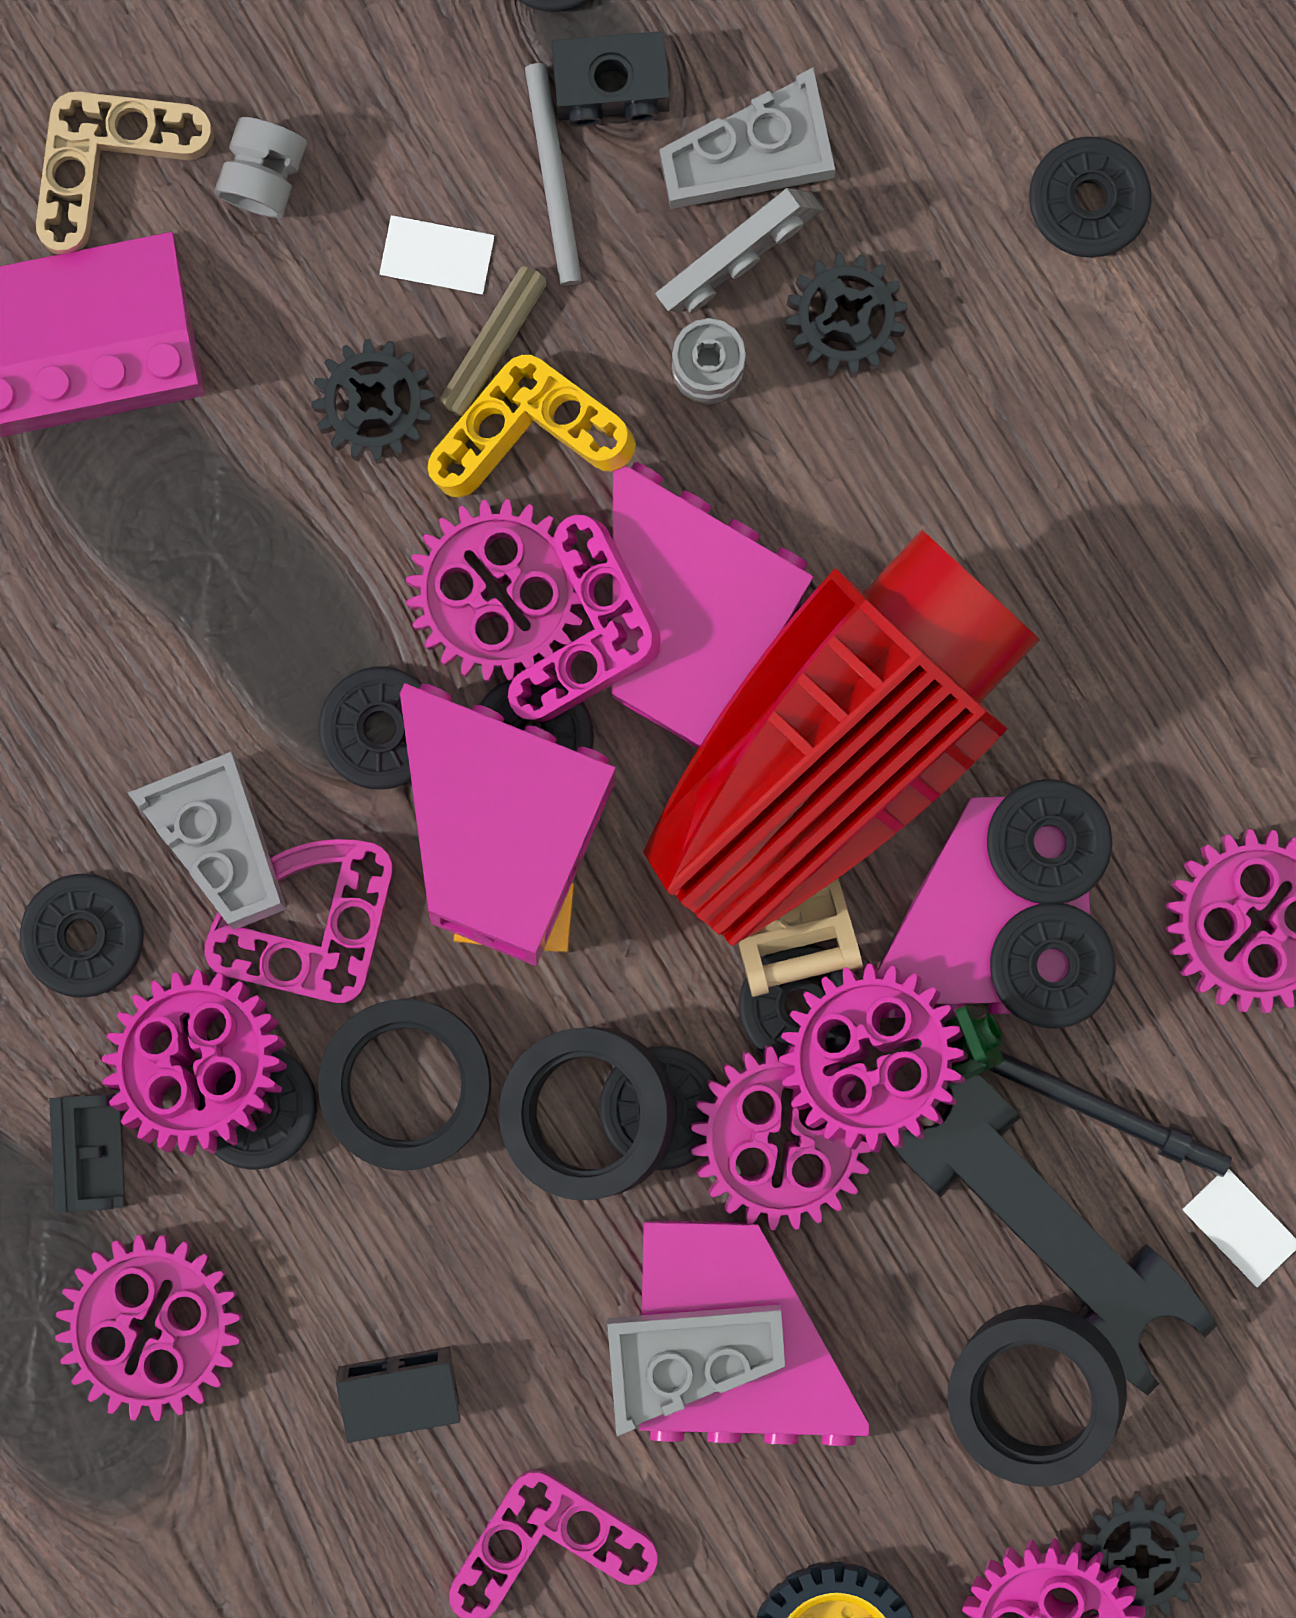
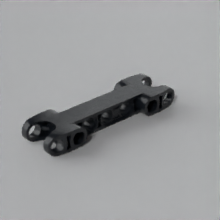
M978 1074L966 1079L965 1083H959L947 1088L948 1092L957 1100L956 1105L948 1104L947 1111L942 1117L943 1122L941 1125L935 1123L931 1126L923 1127L925 1138L919 1139L907 1129L903 1131V1148L897 1149L892 1145L888 1137L884 1136L901 1160L940 1198L961 1179L1085 1304L1076 1314L1094 1325L1108 1339L1120 1359L1126 1380L1147 1396L1160 1384L1151 1374L1147 1364L1141 1357L1139 1349L1141 1332L1149 1322L1157 1317L1167 1315L1177 1317L1191 1325L1204 1338L1217 1327V1323L1188 1283L1149 1245L1145 1244L1126 1263L1002 1138L1021 1117Z

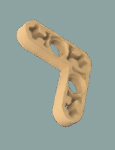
M68 92L60 96L53 104L50 112L36 218V232L43 245L53 254L59 255L82 250L87 244L91 231L101 150L180 160H196L210 150L214 140L213 127L207 115L200 108L189 104L87 92ZM76 107H82L88 118L104 120L102 109H109L106 117L108 136L100 137L102 133L101 128L98 124L82 123L79 127V132H72L69 124L63 120L64 116H73ZM129 112H138L147 118V130L142 137L136 140L123 139L117 133V125L120 118ZM165 115L163 122L166 128L182 129L185 126L186 120H193L196 129L201 131L202 134L201 136L191 137L189 145H182L177 134L161 132L163 143H155L159 134L157 116ZM66 160L79 161L85 167L84 180L74 188L66 189L60 187L55 181L57 167ZM53 196L68 202L82 200L80 207L69 203L68 219L74 227H77L76 233H67L64 242H58L54 232L49 230L50 225L60 224L63 210L59 202L51 203Z

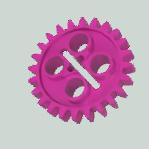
M485 499L481 500L480 516L472 518L463 505L460 506L459 517L461 523L456 526L441 517L439 523L444 533L441 539L424 534L422 538L431 550L429 556L413 554L411 557L412 561L419 568L423 569L422 575L406 577L407 585L421 590V595L408 599L406 604L409 609L424 611V615L412 623L415 631L432 629L433 631L424 643L425 648L429 651L441 645L446 647L440 661L442 665L446 667L459 657L462 659L461 675L467 678L474 667L478 665L482 666V674L486 683H490L495 668H503L508 682H512L515 677V666L522 664L527 669L535 664L534 659L538 656L544 659L553 654L551 646L554 643L563 647L571 643L568 635L563 630L566 626L582 628L583 621L571 611L573 607H583L577 593L574 592V587L556 553L554 537L552 538L549 535L554 523L553 517L549 515L538 525L532 523L533 506L529 504L519 517L513 516L509 499L504 500L499 514H492L490 506ZM497 539H509L518 547L516 558L507 565L498 566L491 563L486 556L488 546ZM471 551L477 556L496 583L499 585L506 581L511 583L506 589L509 599L531 624L528 631H522L498 599L493 598L488 602L484 600L489 594L486 584L465 560L464 555L466 552ZM454 573L466 574L473 580L472 592L463 600L454 601L443 595L442 587L444 581ZM533 582L545 583L553 591L551 602L542 609H530L521 601L524 588ZM494 616L502 618L509 627L507 637L502 642L489 645L478 639L477 630L479 624L484 619Z
M1253 829L1244 831L1242 846L1238 847L1233 837L1227 834L1221 837L1223 853L1219 854L1210 845L1201 847V853L1206 864L1202 866L1191 860L1186 861L1184 867L1192 877L1191 881L1175 880L1171 884L1176 891L1183 895L1182 901L1165 904V909L1179 915V922L1164 927V932L1180 935L1182 942L1169 950L1170 955L1187 954L1189 961L1184 965L1180 974L1187 976L1199 972L1202 977L1197 984L1196 991L1204 993L1213 986L1217 987L1215 1004L1219 1006L1225 1005L1232 995H1237L1238 1012H1247L1253 998H1256L1261 1012L1271 1013L1273 997L1277 996L1284 1008L1294 1007L1293 990L1296 989V933L1286 926L1284 914L1287 907L1292 902H1296V837L1290 838L1281 848L1278 847L1277 831H1268L1263 843L1258 844ZM1248 866H1255L1265 874L1267 880L1266 889L1259 897H1251L1241 887V874ZM1284 881L1289 882L1291 885L1290 891L1264 917L1263 922L1268 927L1267 932L1257 931L1250 934L1233 960L1230 962L1226 961L1224 953L1251 925L1252 921L1246 913L1248 911L1256 912L1264 909L1274 897L1280 885ZM1212 909H1219L1225 912L1231 922L1230 932L1222 941H1216L1209 937L1204 928L1205 917ZM1257 945L1268 948L1274 957V967L1266 977L1255 975L1248 964L1249 954Z
M871 963L866 964L863 980H858L855 973L848 967L843 968L844 985L838 987L827 977L822 978V985L826 995L819 999L814 994L805 992L803 995L811 1010L808 1014L791 1011L790 1016L801 1027L798 1033L787 1032L782 1033L781 1036L782 1039L795 1046L794 1053L779 1057L780 1063L795 1068V1073L782 1080V1084L788 1089H801L802 1091L791 1102L792 1107L797 1110L813 1108L805 1121L813 1129L828 1121L824 1138L831 1142H834L843 1131H846V1147L851 1150L857 1149L863 1136H866L869 1149L873 1152H880L883 1136H887L892 1145L897 1149L903 1148V1131L907 1129L917 1138H925L921 1121L927 1117L941 1125L943 1119L935 1108L937 1104L942 1102L956 1105L957 1100L946 1091L948 1083H965L966 1079L958 1072L952 1070V1063L968 1059L966 1052L951 1047L952 1042L964 1035L963 1030L957 1026L945 1027L944 1025L955 1014L954 1009L950 1005L934 1009L933 1007L941 993L936 988L931 987L918 995L922 979L913 973L901 985L900 970L892 965L886 971L883 980L880 979L877 968ZM894 1008L903 1009L906 1019L903 1029L894 1036L882 1035L880 1021L885 1012ZM838 1025H847L851 1034L848 1046L839 1053L828 1052L826 1037L829 1031ZM913 1040H921L922 1045L917 1050L897 1052L879 1057L877 1059L878 1069L874 1071L865 1064L858 1063L842 1069L832 1076L825 1075V1069L829 1066L858 1062L868 1058V1047L872 1045L882 1052H890L911 1043ZM907 1063L919 1064L922 1075L920 1083L910 1091H899L895 1082L897 1071ZM852 1080H863L866 1085L865 1099L855 1108H845L841 1101L843 1087Z
M195 970L190 985L182 975L175 972L172 974L171 989L169 990L157 981H152L151 990L154 998L147 1001L141 996L134 994L132 999L138 1009L135 1015L132 1016L123 1012L117 1014L119 1020L126 1026L124 1033L107 1034L106 1038L119 1046L117 1053L102 1056L104 1063L116 1068V1073L104 1078L103 1084L112 1090H120L109 1101L110 1106L118 1111L127 1110L120 1122L131 1130L140 1126L138 1138L148 1144L157 1138V1147L168 1153L174 1149L178 1142L182 1153L187 1156H193L198 1141L204 1150L211 1154L216 1153L218 1136H221L233 1146L238 1144L235 1128L242 1125L253 1132L257 1130L256 1124L251 1117L253 1111L258 1110L268 1114L272 1111L268 1103L262 1099L265 1092L278 1093L282 1091V1087L271 1080L270 1076L272 1072H279L287 1068V1064L272 1056L273 1052L280 1050L286 1044L278 1035H267L279 1024L278 1020L271 1014L261 1015L267 1003L257 995L248 999L250 989L239 981L230 989V979L219 972L210 984L208 975L201 970ZM186 1015H190L188 1020L189 1036L184 1031L183 1018ZM225 1017L226 1027L222 1035L217 1039L208 1041L207 1029L215 1019ZM165 1031H171L172 1041L170 1046L164 1052L154 1054L153 1045L156 1038ZM194 1051L202 1055V1059L195 1061ZM193 1064L194 1074L186 1070V1066ZM235 1071L236 1081L233 1088L228 1093L217 1095L216 1085L219 1078L226 1072ZM180 1084L181 1096L179 1101L173 1107L164 1109L163 1097L165 1092L170 1087ZM199 1089L204 1095L206 1103L205 1108L201 1111L198 1110L200 1105Z
M789 1044L785 1054L794 1053L795 1046ZM765 1045L764 1060L759 1063L756 1062L748 1051L743 1052L745 1069L738 1072L731 1065L725 1063L722 1066L728 1081L724 1085L713 1080L706 1082L709 1089L716 1095L713 1102L696 1100L695 1105L703 1113L707 1114L706 1121L690 1123V1129L704 1135L705 1141L691 1146L690 1151L693 1155L707 1156L708 1161L702 1164L696 1172L699 1177L713 1175L717 1177L710 1186L708 1193L713 1198L728 1191L730 1195L726 1200L724 1208L729 1214L737 1210L742 1204L746 1206L745 1221L747 1224H753L759 1214L763 1212L766 1213V1221L770 1230L776 1229L781 1215H787L789 1223L796 1230L800 1226L801 1213L806 1211L818 1224L822 1222L820 1205L826 1202L838 1212L842 1209L840 1201L836 1196L840 1189L856 1195L858 1190L848 1178L852 1172L868 1174L869 1169L857 1160L858 1153L871 1152L867 1141L863 1139L856 1150L847 1148L845 1143L846 1131H843L834 1142L824 1138L828 1121L814 1129L803 1125L799 1119V1110L791 1105L794 1098L802 1091L801 1089H792V1099L789 1105L786 1125L796 1135L794 1142H785L782 1161V1183L779 1187L772 1186V1175L775 1169L778 1150L773 1141L768 1139L769 1132L775 1133L780 1129L782 1090L785 1088L782 1080L794 1074L795 1068L780 1063L771 1045ZM835 1064L827 1067L825 1075H834L839 1071L840 1065ZM855 1080L848 1082L842 1089L841 1101L845 1108H855L865 1099V1097L849 1099L847 1096L857 1082ZM754 1091L767 1092L772 1099L770 1112L760 1120L747 1119L742 1110L744 1099ZM753 1147L761 1149L765 1154L764 1168L754 1176L740 1175L736 1170V1159L741 1151ZM804 1154L817 1155L821 1161V1170L816 1179L805 1183L796 1181L792 1174V1168L797 1158Z
M144 1234L136 1235L132 1252H129L121 1239L112 1242L114 1259L111 1260L99 1250L91 1255L97 1268L95 1272L84 1267H79L74 1271L77 1278L82 1282L83 1287H67L63 1289L62 1293L74 1302L73 1308L62 1309L56 1312V1317L70 1323V1330L56 1335L55 1340L62 1343H72L73 1351L66 1354L60 1360L61 1364L78 1362L81 1370L72 1379V1384L77 1385L89 1379L94 1385L87 1400L92 1402L104 1393L110 1396L108 1403V1413L110 1414L115 1413L123 1403H128L131 1420H137L143 1412L144 1406H149L154 1420L159 1421L164 1416L165 1404L170 1403L177 1415H182L186 1412L185 1395L188 1394L199 1404L203 1403L207 1397L201 1384L205 1382L219 1388L224 1381L215 1370V1367L217 1365L232 1367L236 1362L231 1355L223 1350L225 1346L237 1345L242 1342L241 1336L227 1331L229 1324L243 1318L242 1313L226 1311L225 1303L232 1300L237 1295V1291H219L217 1284L224 1278L227 1272L223 1269L209 1275L204 1269L209 1262L210 1254L206 1252L192 1261L188 1258L190 1242L187 1240L183 1241L175 1252L169 1251L168 1235L165 1234L159 1236L154 1249H149ZM137 1274L147 1282L149 1293L143 1304H131L122 1295L121 1285L126 1275ZM164 1280H170L173 1283V1287L155 1321V1326L162 1330V1335L156 1334L147 1340L135 1373L129 1374L126 1371V1366L142 1337L144 1329L136 1324L137 1319L142 1320L153 1312ZM179 1297L192 1298L200 1306L201 1317L195 1327H184L175 1320L173 1306ZM103 1327L117 1328L123 1334L126 1344L121 1356H108L100 1349L98 1337ZM155 1350H167L176 1358L178 1369L173 1379L164 1380L153 1374L150 1368V1358Z
M1052 1538L1047 1553H1041L1034 1540H1028L1024 1558L1012 1547H1009L1003 1556L1004 1566L991 1559L984 1571L987 1579L976 1576L970 1589L975 1596H967L962 1609L964 1613L970 1616L968 1618H1004L1002 1614L1006 1612H1015L1024 1618H1080L1082 1613L1090 1609L1097 1610L1099 1614H1090L1081 1618H1145L1146 1614L1145 1607L1129 1606L1135 1599L1137 1592L1135 1585L1122 1588L1117 1586L1123 1569L1116 1567L1104 1573L1100 1570L1103 1553L1098 1552L1087 1562L1081 1559L1082 1547L1081 1543L1078 1542L1072 1547L1069 1555L1061 1554L1057 1538ZM1058 1587L1066 1588L1073 1592L1077 1597V1601L1071 1603L1062 1602L1052 1594L1051 1590Z

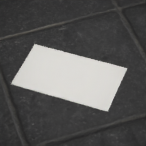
M391 215L379 275L483 295L495 235Z
M1228 1169L1224 1177L1217 1175L1182 1209L1256 1287L1265 1281L1296 1251V1238L1230 1169Z

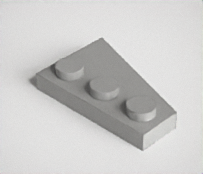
M813 67L797 75L795 82L772 94L770 91H767L752 99L750 106L724 120L717 118L659 149L670 209L835 178V166Z
M786 188L655 293L667 311L682 312L687 309L690 314L696 312L717 295L714 288L730 277L736 279L745 274L760 261V255L774 245L781 244L792 237L806 222L824 210L812 192Z
M232 752L128 792L129 796L150 820L165 843L173 850L217 911L234 930L287 909L238 758Z
M780 1305L607 1318L616 1437L636 1429V1425L662 1414L668 1416L685 1409V1405L715 1392H726L785 1367Z

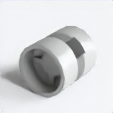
M252 117L239 118L229 146L235 157L234 160L223 163L214 194L223 201L243 210L270 218H282L293 189L287 177L288 175L298 173L308 145L307 140L295 132L274 123Z
M712 318L696 320L682 329L674 342L672 374L674 383L684 396L693 402L709 405L720 403L735 393L742 381L746 358L744 342L736 329L722 320Z

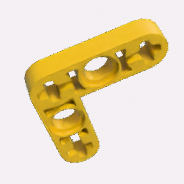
M520 355L505 364L438 444L429 458L427 468L431 479L445 494L451 497L469 495L482 484L533 421L602 471H614L625 466L635 453L636 442L634 435L620 417L540 358L533 355ZM524 376L530 380L534 378L537 382L536 386L531 390L526 387L521 388L518 383ZM504 397H507L512 404L515 403L519 407L514 413L502 401ZM566 401L579 402L581 405L580 413L572 423L559 425L554 422L555 411L562 403ZM492 414L503 415L505 423L498 435L492 438L480 437L479 427L487 416ZM594 425L607 438L611 439L614 437L617 444L612 449L605 446L601 448L588 432ZM471 439L478 449L482 451L478 456L471 448L468 449L465 445L468 440ZM452 462L458 465L462 464L465 467L464 472L460 476L454 473L450 474L447 471L448 466Z

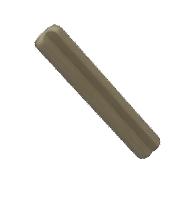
M528 266L520 267L441 395L440 405L445 410L455 416L462 417L477 399L545 289L547 281L541 273Z

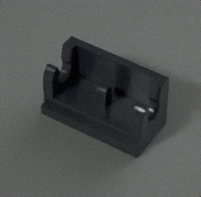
M116 1094L49 1098L55 1213L126 1207L122 1123L120 1122L122 1120L121 1111L116 1110L109 1104V1101Z
M450 1346L338 1366L336 1387L347 1443L460 1423L461 1418L458 1406L460 1401Z

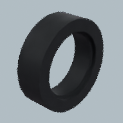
M388 1000L369 1006L356 1013L332 1037L320 1065L318 1077L319 1101L330 1130L338 1141L356 1157L384 1169L397 1171L422 1169L440 1163L457 1153L478 1131L490 1102V1066L478 1037L454 1013L436 1004L420 1000ZM398 1028L419 1029L430 1033L442 1041L453 1054L461 1076L459 1102L448 1122L432 1135L412 1141L390 1139L372 1130L356 1111L350 1091L352 1068L361 1050L378 1035Z
M598 1027L562 1030L534 1043L518 1058L511 1068L502 1089L499 1105V1124L503 1142L509 1156L520 1172L544 1191L571 1200L602 1199L623 1193L643 1182L658 1168L665 1158L674 1137L677 1120V1104L674 1089L665 1068L658 1058L645 1045L633 1037L616 1030ZM578 1057L599 1058L616 1066L630 1080L639 1099L640 1125L633 1144L619 1160L602 1169H582L562 1161L548 1148L538 1127L537 1102L545 1081L559 1066Z
M1048 1305L1015 1307L1001 1312L985 1322L974 1333L957 1358L948 1385V1409L951 1423L966 1451L976 1462L992 1474L1012 1483L1034 1487L1053 1486L1069 1482L1080 1477L1095 1466L1110 1447L1122 1422L1127 1402L1124 1370L1115 1349L1100 1330L1081 1316L1068 1310ZM1034 1344L1055 1349L1071 1359L1083 1373L1091 1393L1092 1409L1087 1426L1072 1439L1050 1446L1028 1444L1005 1432L992 1417L984 1396L985 1373L989 1363L997 1355L1015 1346Z

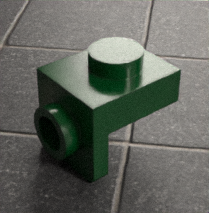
M969 1005L956 1009L957 1016L948 1020L944 1025L945 1027L957 1026L963 1030L964 1035L952 1042L951 1047L966 1052L968 1059L952 1063V1070L969 1079L1003 1063L1004 1059L998 1047L1003 1044V1037L994 1017L990 1013H985L984 1009ZM917 1039V1040H918V1043H919V1045H920V1047H921V1045H922L921 1040ZM948 1083L947 1088L956 1084Z

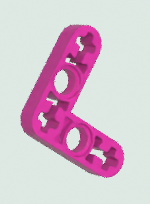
M573 515L563 520L555 531L554 546L595 629L523 670L513 678L508 691L510 707L518 716L527 720L545 722L557 717L647 665L656 657L660 649L661 637L659 630L609 531L601 522L586 515ZM580 529L589 534L593 533L594 537L588 540L587 547L594 559L604 561L607 558V563L592 566L585 553L572 550L571 546L578 541L575 532ZM583 569H588L584 574H582ZM613 575L619 581L621 587L620 595L612 605L600 606L595 600L594 587L602 577ZM632 607V612L625 613L628 609ZM622 615L630 629L638 632L643 631L644 636L637 641L638 648L640 649L637 653L625 648L622 649L621 644L627 640V634L621 623L613 620L607 623L608 618ZM590 652L596 658L598 665L597 673L590 682L579 684L571 673L572 662L579 654ZM554 669L556 670L557 677L552 673ZM560 681L569 691L565 695L563 689L553 688L541 696L543 703L541 708L526 703V699L532 695L530 687L532 683L541 687H548Z
M541 1469L528 1470L520 1474L513 1482L456 1574L449 1591V1603L453 1612L460 1618H489L497 1610L543 1534L612 1578L627 1585H638L647 1581L652 1576L657 1566V1548L654 1541L646 1533L551 1473ZM538 1482H542L547 1486L545 1497L551 1503L547 1508L537 1505L533 1509L527 1523L538 1526L534 1533L531 1534L522 1523L503 1515L510 1508L518 1516L526 1500V1496L520 1492V1489L524 1485L534 1488ZM588 1511L598 1518L600 1532L594 1540L581 1543L575 1541L570 1536L567 1530V1523L574 1513ZM610 1526H615L621 1530L614 1537V1541L624 1548L631 1549L635 1543H639L644 1547L642 1558L647 1561V1565L644 1568L634 1565L629 1572L621 1568L622 1556L609 1547L606 1558L595 1554L606 1542ZM508 1529L519 1536L522 1542V1549L515 1559L501 1561L491 1554L489 1540L499 1530ZM477 1557H480L490 1569L507 1574V1577L503 1582H500L493 1574L484 1593L490 1599V1602L487 1605L477 1602L471 1609L463 1604L466 1594L459 1588L463 1583L469 1586L476 1584L484 1568L474 1566L473 1563Z

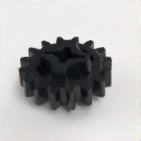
M842 253L836 254L834 266L831 269H827L820 260H817L813 264L815 276L813 280L801 274L796 280V285L803 295L795 294L788 296L786 306L798 311V314L786 318V329L800 330V334L793 340L792 347L794 350H800L805 347L811 350L807 360V365L810 367L816 365L821 359L827 361V376L833 377L839 365H846L850 377L855 378L858 374L859 363L865 362L874 372L880 365L877 355L879 351L890 357L896 352L897 347L889 339V336L903 337L906 330V325L894 320L895 317H899L907 311L906 302H893L892 299L900 290L901 285L899 281L890 282L885 285L881 280L886 267L880 264L872 272L865 270L866 261L864 255L858 256L854 266H846ZM842 281L857 282L867 288L860 291L845 287ZM819 292L825 310L824 313L815 317V320L810 323L809 306L815 295ZM842 305L847 312L854 309L859 310L854 326H850L846 320L839 321L838 323L834 321L838 306ZM882 309L883 327L874 340L871 336L872 331L867 325L868 320ZM832 340L847 344L851 351L836 350L825 345V343Z
M370 339L364 340L363 353L355 355L348 345L343 346L342 350L345 361L338 364L331 359H327L324 363L331 374L329 380L315 378L314 381L315 388L325 394L324 398L311 402L314 412L327 413V417L317 424L320 432L325 434L335 430L336 434L331 442L332 447L339 451L347 444L352 445L351 457L357 462L360 461L365 450L371 451L376 464L383 462L384 450L389 448L399 458L403 457L404 449L401 443L408 439L413 443L420 444L422 438L415 428L418 423L431 425L433 420L431 414L422 409V405L435 402L434 393L430 390L419 389L420 386L429 380L426 369L411 372L415 362L414 355L409 351L400 359L395 358V345L390 341L386 343L382 353L375 352ZM369 366L383 367L378 374L360 375L356 372L361 368ZM405 382L409 387L411 403L407 415L398 407L397 395L402 391V386ZM340 388L349 396V408L343 414L344 418L341 421L336 408V400ZM357 388L364 394L368 392L374 397L382 391L381 397L390 415L374 407L364 412L365 405ZM387 428L391 432L380 437L363 436L368 429Z
M1134 1491L1132 1504L1124 1506L1122 1500L1115 1495L1111 1497L1112 1513L1107 1515L1104 1511L1097 1508L1092 1512L1093 1519L1098 1525L1097 1530L1092 1528L1082 1529V1540L1091 1545L1092 1548L1083 1549L1081 1559L1089 1562L1098 1552L1103 1553L1100 1570L1107 1573L1106 1569L1110 1571L1120 1567L1123 1569L1121 1574L1132 1585L1136 1586L1137 1592L1135 1599L1130 1604L1131 1606L1145 1607V1618L1149 1616L1150 1606L1158 1605L1165 1616L1171 1614L1169 1603L1171 1597L1175 1596L1184 1602L1190 1599L1189 1592L1184 1585L1185 1581L1200 1583L1202 1578L1200 1571L1192 1566L1191 1562H1198L1204 1559L1203 1547L1188 1544L1199 1536L1196 1524L1181 1526L1186 1516L1183 1507L1178 1506L1169 1513L1166 1512L1164 1495L1158 1494L1153 1500L1152 1505L1144 1504L1141 1491ZM1150 1521L1159 1523L1168 1529L1176 1541H1172V1538H1161L1151 1529ZM1128 1522L1129 1527L1118 1539L1107 1540L1109 1535L1118 1526ZM1137 1545H1147L1150 1555H1147L1145 1565H1135L1133 1555H1135ZM1165 1571H1174L1173 1575L1165 1583L1154 1588V1583Z

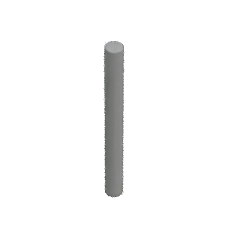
M535 63L525 67L559 281L561 286H571L581 283L582 277L547 64Z

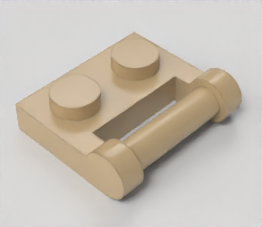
M839 878L785 915L738 943L752 997L769 993L768 987L841 970L846 967L853 972L863 970L859 947ZM837 938L839 945L837 948L762 965L760 956Z

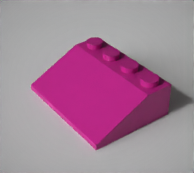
M173 232L0 266V437L206 396Z

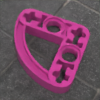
M347 839L306 843L273 856L270 859L278 883L308 868L342 863L321 947L245 928L234 930L218 912L205 943L204 955L208 965L215 972L222 973L227 977L333 1003H348L356 1000L363 993L367 984L394 876V864L391 856L384 848L374 843ZM367 853H375L376 863L384 867L381 877L372 876L367 889L368 894L379 893L375 906L360 898H344L347 886L358 891L361 874L353 870V864L355 860L364 861ZM351 907L364 909L371 920L368 933L363 938L357 940H350L344 937L338 926L341 914ZM231 935H236L239 937L238 946L258 952L257 941H266L268 945L260 957V975L250 974V970L255 964L254 962L235 959L231 968L224 966V956L216 953L218 943H228ZM333 941L347 948H365L362 961L354 956L350 957L348 973L356 976V983L354 987L345 986L341 995L333 993V983L325 980L327 970H337L342 957V953H330ZM283 948L295 950L300 955L302 961V969L299 975L290 981L277 979L272 974L270 968L272 956Z

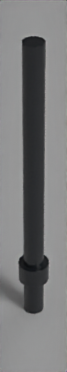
M1002 1051L1000 1052L1004 1062L988 1069L997 1075L1158 1148V1155L1178 1164L1185 1160L1220 1177H1224L1229 1169L1232 1157L1194 1140L1192 1132L1172 1123L1167 1128Z

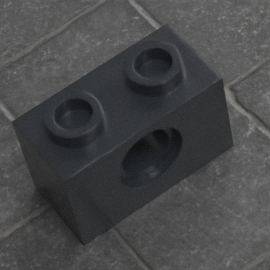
M664 31L552 40L559 120H570L572 126L585 127L602 123L603 117L625 115L627 121L645 122L657 119L659 112L669 111ZM616 71L621 73L627 82L619 91L606 92L597 86L596 80L604 72Z

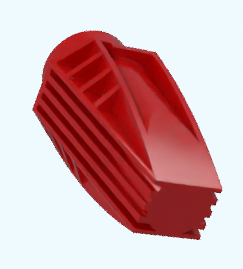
M922 529L864 591L835 568L776 636L715 721L666 804L643 850L645 857L668 893L671 895L675 894L681 904L693 911L700 920L708 924L718 935H723L731 946L739 943L818 893L884 844L955 783L1005 733L1008 728L982 701L1040 639Z

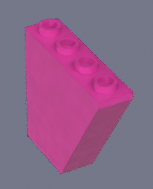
M634 462L631 468L625 465L613 471V541L659 630L661 642L660 649L652 661L612 684V698L698 749L748 673L789 622L810 587L814 576L805 571L809 564L798 555L782 547L778 549L776 554L756 543L760 535L752 528L735 519H731L728 525L722 523L708 514L712 507L707 502L685 490L678 497L660 486L663 481L662 476L647 466ZM613 576L612 604L617 601L621 589L619 581L615 576ZM632 607L628 609L625 613L632 612ZM622 615L612 618L613 621L622 624L627 634V640L621 644L622 649L625 648L637 653L640 650L637 641L644 636L643 631L638 632L630 629Z
M404 683L400 697L430 922L442 929L537 966L615 785L616 767L608 765L609 759L593 749L578 747L577 751H573L556 744L557 739L543 729L526 726L523 731L503 723L504 717L501 714L485 706L473 705L471 710L451 702L452 697L447 692L435 686L421 684L418 689Z
M1005 797L970 798L966 801L877 967L879 977L882 980L891 965L897 967L900 970L901 985L913 973L918 975L922 979L918 995L931 987L936 988L941 994L933 1007L934 1009L950 1005L955 1011L966 1004L988 1003L990 1014H1012L999 999L993 986L990 973L991 951L1002 927L1014 915L1038 903L1025 900L1010 891L997 877L989 860L987 850L989 823L996 808ZM1052 825L1043 826L1035 833L1034 847L1041 856L1056 858L1064 851L1066 846L1063 832ZM1089 891L1083 896L1064 904L1075 906L1090 914ZM1047 949L1039 956L1037 970L1046 981L1058 982L1068 973L1069 961L1060 950ZM894 1008L885 1012L881 1018L905 1017L903 1009Z
M644 1220L642 1315L780 1305L785 1367L726 1392H715L686 1404L685 1409L668 1416L662 1414L640 1423L639 1431H650V1440L664 1442L684 1441V1432H707V1441L715 1443L741 1442L742 1433L764 1434V1442L769 1444H798L800 1434L821 1435V1444L856 1445V1436H869V1423L757 1222L747 1224L746 1222Z

